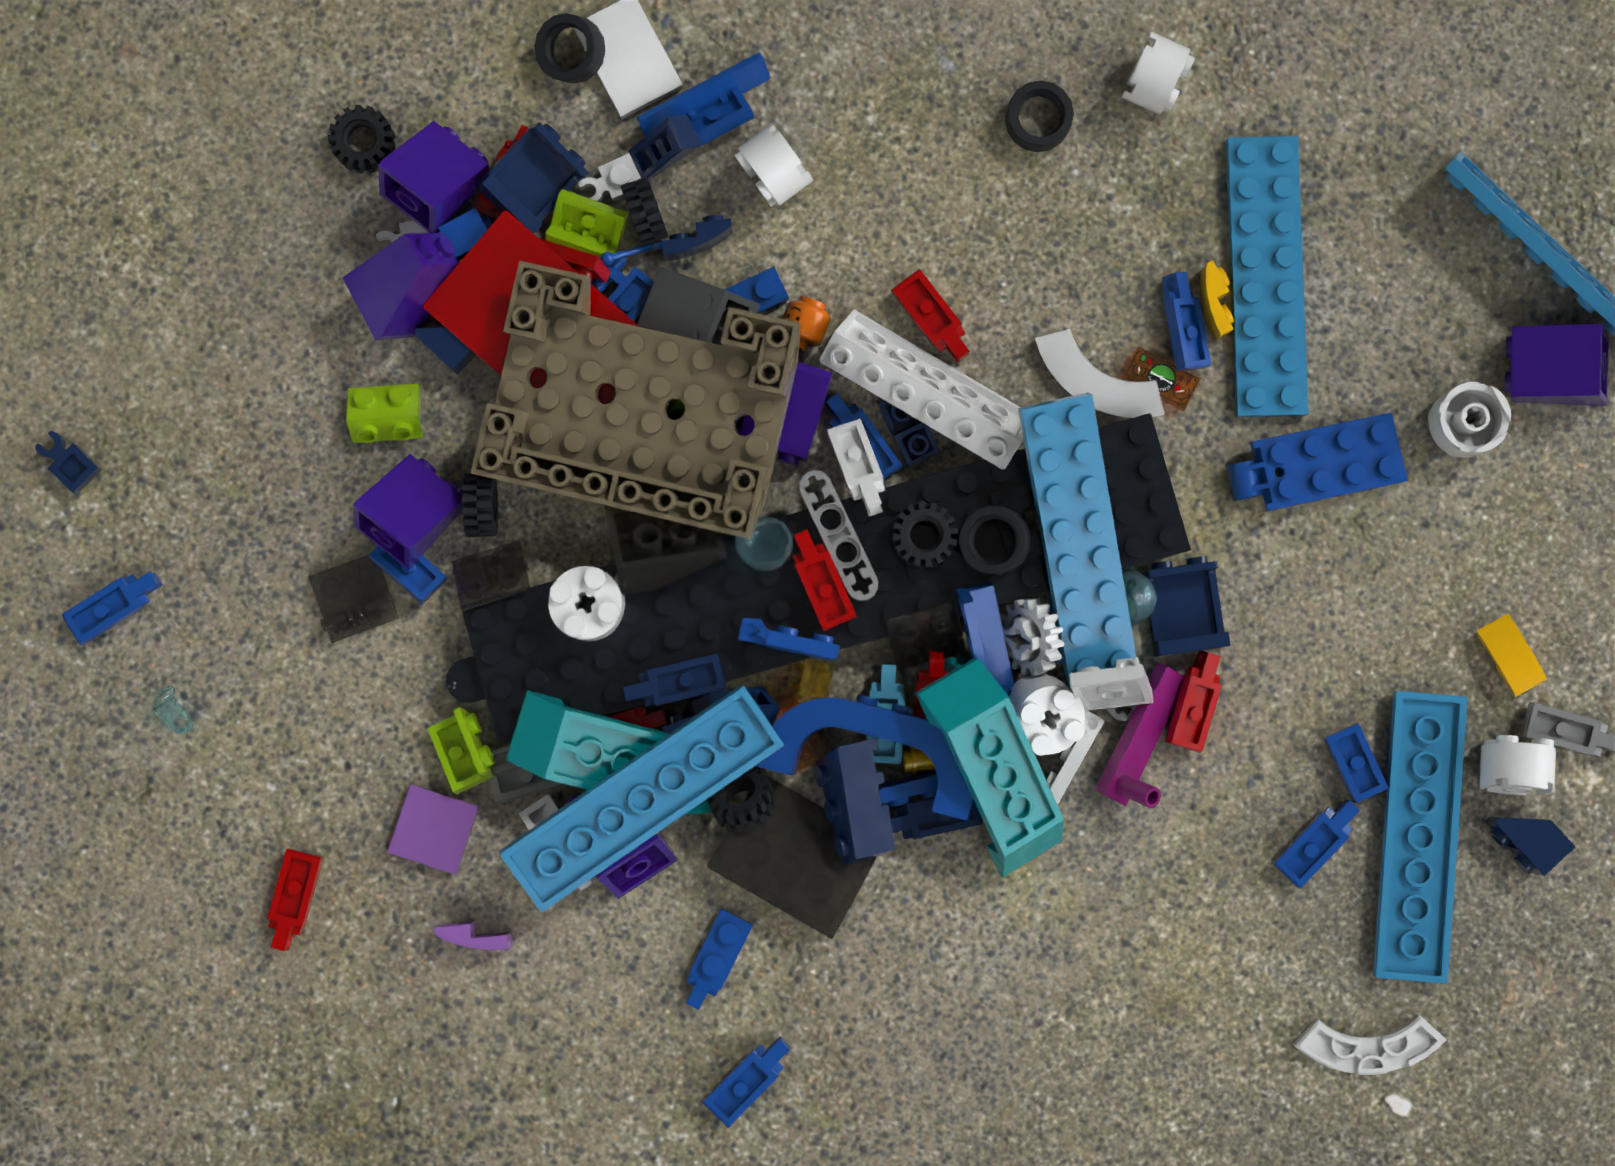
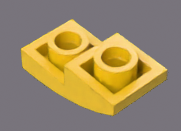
M1212 260L1201 269L1200 295L1209 330L1214 340L1217 341L1233 330L1231 324L1234 322L1229 308L1225 304L1221 305L1219 302L1229 292L1227 287L1230 285L1228 276L1222 267L1217 268Z
M1509 614L1477 630L1478 638L1494 660L1497 671L1514 697L1547 680L1535 655Z

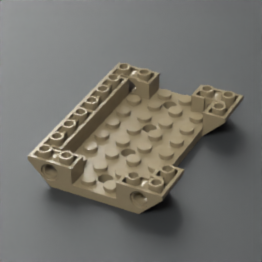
M519 261L503 332L511 335L495 404H486L471 474L751 539L765 506L798 365L801 323L729 307L721 344L724 345L722 346L590 316V276ZM542 368L547 374V382L541 388H534L530 383V376L534 370ZM605 384L613 385L616 390L615 399L609 404H602L598 398V391ZM673 400H681L685 406L684 415L678 420H671L667 415V406ZM745 415L751 416L755 423L753 432L747 436L739 435L736 430L737 420Z

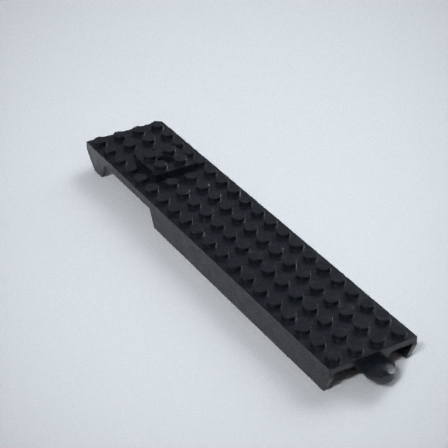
M1151 413L1099 427L1098 432L1122 570L1190 551V544ZM1025 448L1015 452L1005 469H1001L987 460H981L885 487V491L878 493L883 512L870 517L864 506L863 499L854 501L853 497L840 500L877 576L878 590L874 597L863 602L854 600L847 593L857 617L828 630H822L796 570V563L793 555L800 553L794 538L796 533L807 529L814 546L823 543L807 509L757 523L751 539L722 533L599 568L616 580L625 598L624 614L619 625L613 633L600 640H578L565 634L555 625L548 605L550 588L555 581L462 606L461 610L474 656L461 659L451 666L446 677L448 691L461 702L473 703L486 699L498 745L502 746L511 743L526 690L562 699L566 707L607 717L633 708L646 706L644 698L626 702L622 687L641 683L639 674L646 673L650 669L718 654L724 682L728 683L814 658L740 641L739 631L743 618L761 619L766 628L772 631H776L777 626L797 629V636L811 639L812 633L833 637V644L840 645L839 651L961 617L956 589L992 581L998 605L1050 591L1040 531H1029L1031 535L1030 551L1024 562L1014 571L1001 575L985 574L972 568L963 558L959 546L960 529L966 518L977 509L986 506H1002L1018 513L1021 517L1027 510H1036ZM923 501L925 503L933 502L937 503V506L947 509L948 514L953 516L955 526L958 529L957 543L946 561L933 568L920 569L906 564V561L899 558L892 544V529L898 515L909 505L918 504V502ZM821 506L814 507V511H816ZM826 510L820 518L822 526L828 530L838 528L842 520L840 514L835 510ZM990 519L983 522L977 528L974 534V545L982 558L998 562L1005 560L1012 554L1016 545V536L1013 528L1007 522L1001 519ZM922 521L912 527L910 537L916 547L929 549L938 542L939 533L932 523ZM849 542L841 543L836 549L837 558L846 563L853 561L857 556L856 547ZM861 561L853 568L843 569L845 576H848L851 572L856 579V584L852 586L853 591L860 590L865 595L869 593L868 586L872 584L870 578L863 579L858 569L866 568L864 562ZM585 595L582 597L583 602L578 606L579 609H584L590 613L592 611L591 605L596 602V599H591Z

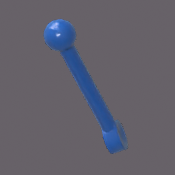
M663 240L616 253L604 252L600 259L604 265L609 266L617 259L650 250L662 249Z

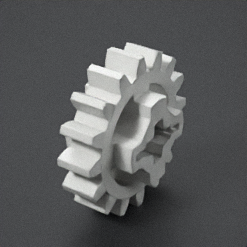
M1028 597L1015 600L1013 604H1008L1006 606L1008 613L1001 614L1000 618L1005 623L1002 628L1008 657L1013 659L1012 668L1014 670L1021 668V673L1024 676L1029 674L1036 676L1055 669L1054 661L1061 660L1062 658L1057 649L1064 646V642L1058 636V634L1063 632V628L1056 627L1055 625L1058 615H1050V605L1048 603L1041 604L1040 598L1030 599Z

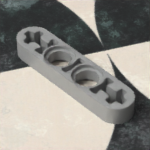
M809 471L803 475L799 484L800 494L826 549L830 553L849 596L861 602L870 600L878 590L877 576L831 480L822 471ZM811 478H815L817 482L824 481L825 486L821 488L824 499L827 500L832 496L834 500L833 503L824 504L816 511L812 507L813 504H819L816 495L813 492L807 494L805 491L809 487V480ZM826 510H835L840 514L842 520L838 528L828 530L822 526L820 518ZM844 542L852 543L857 550L856 558L848 563L840 561L836 556L838 545ZM861 561L864 562L866 567L858 569L863 579L870 578L872 584L868 586L869 593L865 595L860 590L853 591L852 586L856 584L853 573L851 572L848 576H845L843 569L853 568Z

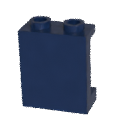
M541 123L531 125L474 185L501 212L508 211L533 234L543 225L541 221L556 206L560 191L562 189L570 191L579 180L585 179L589 174L583 167L586 164L584 159L574 150L570 149L568 151L559 142L561 139L560 135L548 124L542 125Z
M1207 556L1186 559V565L1173 567L1172 561L1157 562L1151 564V570L1142 573L1154 657L1231 646L1229 632L1224 631L1216 577L1218 561L1208 562Z

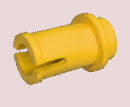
M909 747V751H903L905 773L911 772L912 775H916L917 771L936 770L931 759L921 750H914V747Z

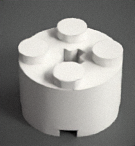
M1151 31L1147 39L1153 41L1152 46L1146 45L1145 48L1143 47L1127 82V85L1132 86L1131 92L1123 91L1121 98L1160 115L1163 109L1171 111L1180 92L1174 89L1179 77H1187L1195 57L1189 55L1190 48Z
M773 123L738 147L740 152L734 155L750 179L755 175L758 176L760 180L755 185L771 207L776 203L780 206L814 181L809 172H806L802 167V162L779 130L777 131Z
M1466 382L1442 394L1435 401L1428 413L1429 430L1434 442L1449 456L1461 458L1477 456L1495 448L1505 439L1508 433L1509 422L1511 421V409L1507 399L1498 389L1479 382ZM1471 415L1474 421L1468 425L1465 418Z
M580 566L566 571L555 581L550 588L548 605L552 620L562 632L578 640L596 641L607 637L615 631L624 614L625 598L619 584L608 573L596 567ZM585 595L591 599H596V602L591 605L592 611L590 613L584 609H579L578 606L583 602L582 597Z
M1030 674L1021 678L1013 685L1009 698L1035 754L1049 755L1062 752L1083 737L1085 732L1084 706L1081 700L1076 698L1073 691L1061 680L1048 674L1036 676Z
M1497 735L1496 740H1484L1483 745H1481L1480 789L1487 788V792L1526 796L1527 792H1532V789L1538 788V795L1554 794L1556 762L1554 740L1536 738L1531 739V743L1519 742V737L1514 735Z

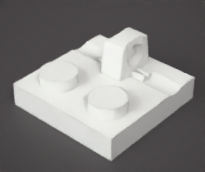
M1137 657L1116 660V668L1084 667L1079 672L1070 673L1071 689L1075 697L1081 700L1085 711L1153 703L1150 682L1143 664L1139 663Z

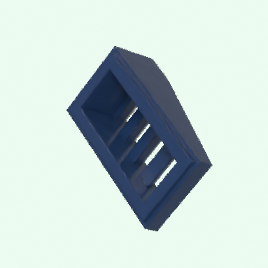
M687 115L667 118L628 152L640 177H648V180L692 153L701 145V142ZM645 150L648 151V153H649V155H650V158H651V160H652V162H653V165H651V163H650V161H649V159H648V157H647V155H646V153H645Z

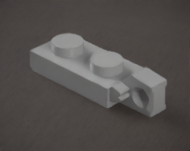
M1529 702L1520 737L1530 740L1536 738L1554 740L1555 747L1588 756L1600 757L1602 749L1615 753V736L1606 734L1608 725L1602 724L1603 721Z

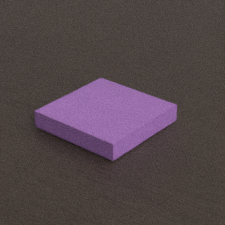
M410 784L388 853L456 875L480 806Z

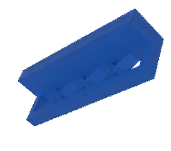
M992 581L956 589L971 660L975 657L979 658L1006 694L1010 696L1014 681Z

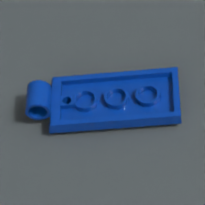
M1392 412L1252 441L1250 446L1253 451L1254 460L1226 467L1234 501L1263 495L1266 512L1408 481ZM1275 469L1280 470V477L1275 475Z

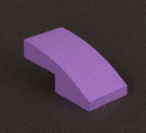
M475 921L442 924L434 927L435 936L468 948L503 950L513 946L511 932L476 935Z

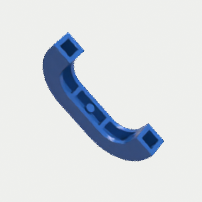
M857 694L856 701L838 697L818 698L791 708L772 726L784 746L756 766L794 775L797 772L802 749L809 737L820 729L838 727L909 745L924 752L933 762L938 776V787L932 812L967 821L970 818L974 801L942 730L930 725L927 719L912 715L913 708L892 703L891 709L877 706L879 699Z

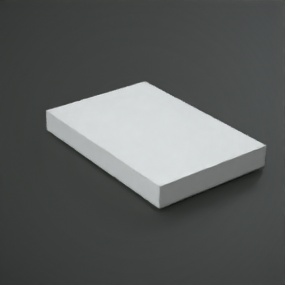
M620 0L587 17V19L598 26L604 37L606 52L603 64L598 70L597 75L621 120L683 88L679 76L638 0ZM573 28L586 52L587 45L584 34L580 30Z

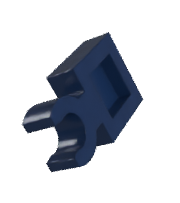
M50 431L48 434L55 441L54 447L51 450H47L43 445L37 444L35 449L41 456L54 460L48 469L72 493L78 494L102 469L78 445L72 443L66 449V442L63 436Z

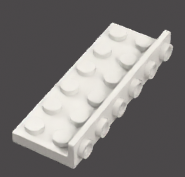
M854 309L835 330L820 357V362L1001 469L1007 467L1023 440L1018 408L1021 407Z

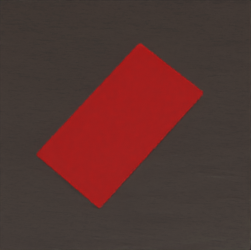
M508 211L502 212L423 305L426 311L500 376L502 375L511 336L503 332L519 261L579 274ZM590 283V316L640 327ZM539 368L532 372L530 383L534 388L543 387L547 382V374L544 369ZM605 384L599 389L598 398L602 404H609L615 399L616 390L613 385Z

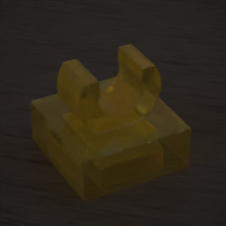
M806 659L804 664H794L793 669L802 671V677L799 684L790 683V688L799 691L798 695L815 699L829 698L835 666Z

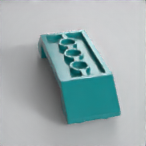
M975 657L916 692L915 694L929 724L942 730L993 842L986 847L999 875L1002 878L1060 843L1062 841L1064 818L1009 696L981 660Z
M526 690L506 760L544 779L588 790L669 733L564 706L562 699ZM706 799L686 814L712 813Z

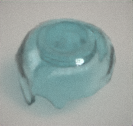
M773 517L759 518L751 539L736 536L735 549L743 562L757 571L765 572L782 566L791 555L794 546L792 534L785 523Z
M1128 569L1122 571L1131 627L1144 622L1155 611L1157 594L1147 577L1137 570Z

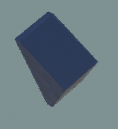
M446 327L415 329L416 337L457 375L477 355Z

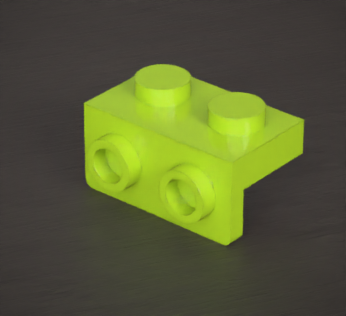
M562 189L558 194L551 226L546 231L544 240L593 254L599 258L604 252L616 253L620 248L629 212Z
M419 383L348 388L346 422L352 441L354 443H373L422 438L423 429L420 421L421 390Z
M461 707L453 710L454 716L427 728L452 792L455 794H459L495 777L492 765L495 764L494 756L487 745L483 746L479 737V733L482 732L481 724L474 713H470Z

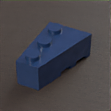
M878 738L837 747L815 762V779L818 786L823 788L826 799L824 804L825 814L828 821L833 823L836 834L834 838L835 850L838 856L842 857L844 865L883 856L895 850L889 807L887 804L882 805L878 784L885 783L883 771L876 772L873 750L879 749Z

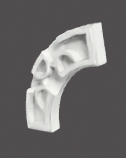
M1071 329L1035 338L1045 365L1059 384L1072 396L1090 393L1092 394L1096 410L1120 417L1134 418L1148 413L1155 417L1165 414L1156 380L1127 381L1101 372L1082 354L1073 338Z
M1416 1014L1402 1027L1387 1034L1373 1037L1346 1035L1331 1029L1316 1018L1292 1045L1311 1059L1329 1068L1358 1075L1386 1074L1387 1072L1418 1063L1436 1051L1447 1039L1423 1017Z

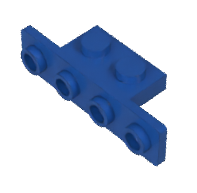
M757 53L744 59L740 63L639 115L637 121L644 137L667 118L687 115L701 142L700 146L755 118L751 107L742 94L770 79V74L762 54Z

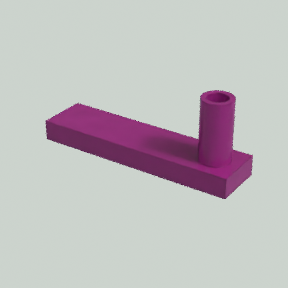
M1157 662L1149 678L1153 693V703L1136 705L1095 791L1124 806L1127 805L1129 799L1148 808H1154L1159 803L1161 798L1160 790L1139 779L1177 703L1184 679L1183 675Z

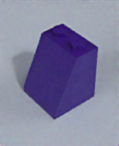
M432 121L378 164L379 193L429 233H439L438 227L449 222L478 190L474 185L489 171V163L486 156L480 150L474 147L470 149L462 143L457 133L447 126L442 127L435 121Z
M405 233L342 277L375 341L416 336L415 329L422 328L430 313L423 308L424 303L459 264L454 255L455 249L453 244L443 233Z
M1602 324L1512 326V336L1506 337V357L1511 358V371L1505 372V392L1510 393V397L1515 402L1607 406L1609 336Z
M798 362L777 450L779 455L778 461L793 466H798L799 461L807 463L831 386L832 372ZM745 415L739 435L747 436L753 432L755 423L751 416Z
M411 454L405 457L353 504L354 527L408 570L412 568L455 520L463 508L462 489L450 480L446 482L435 474V468L423 458L417 460Z
M578 793L570 797L566 801V804L580 796L582 793ZM658 832L597 874L596 877L619 899L678 861L662 833Z

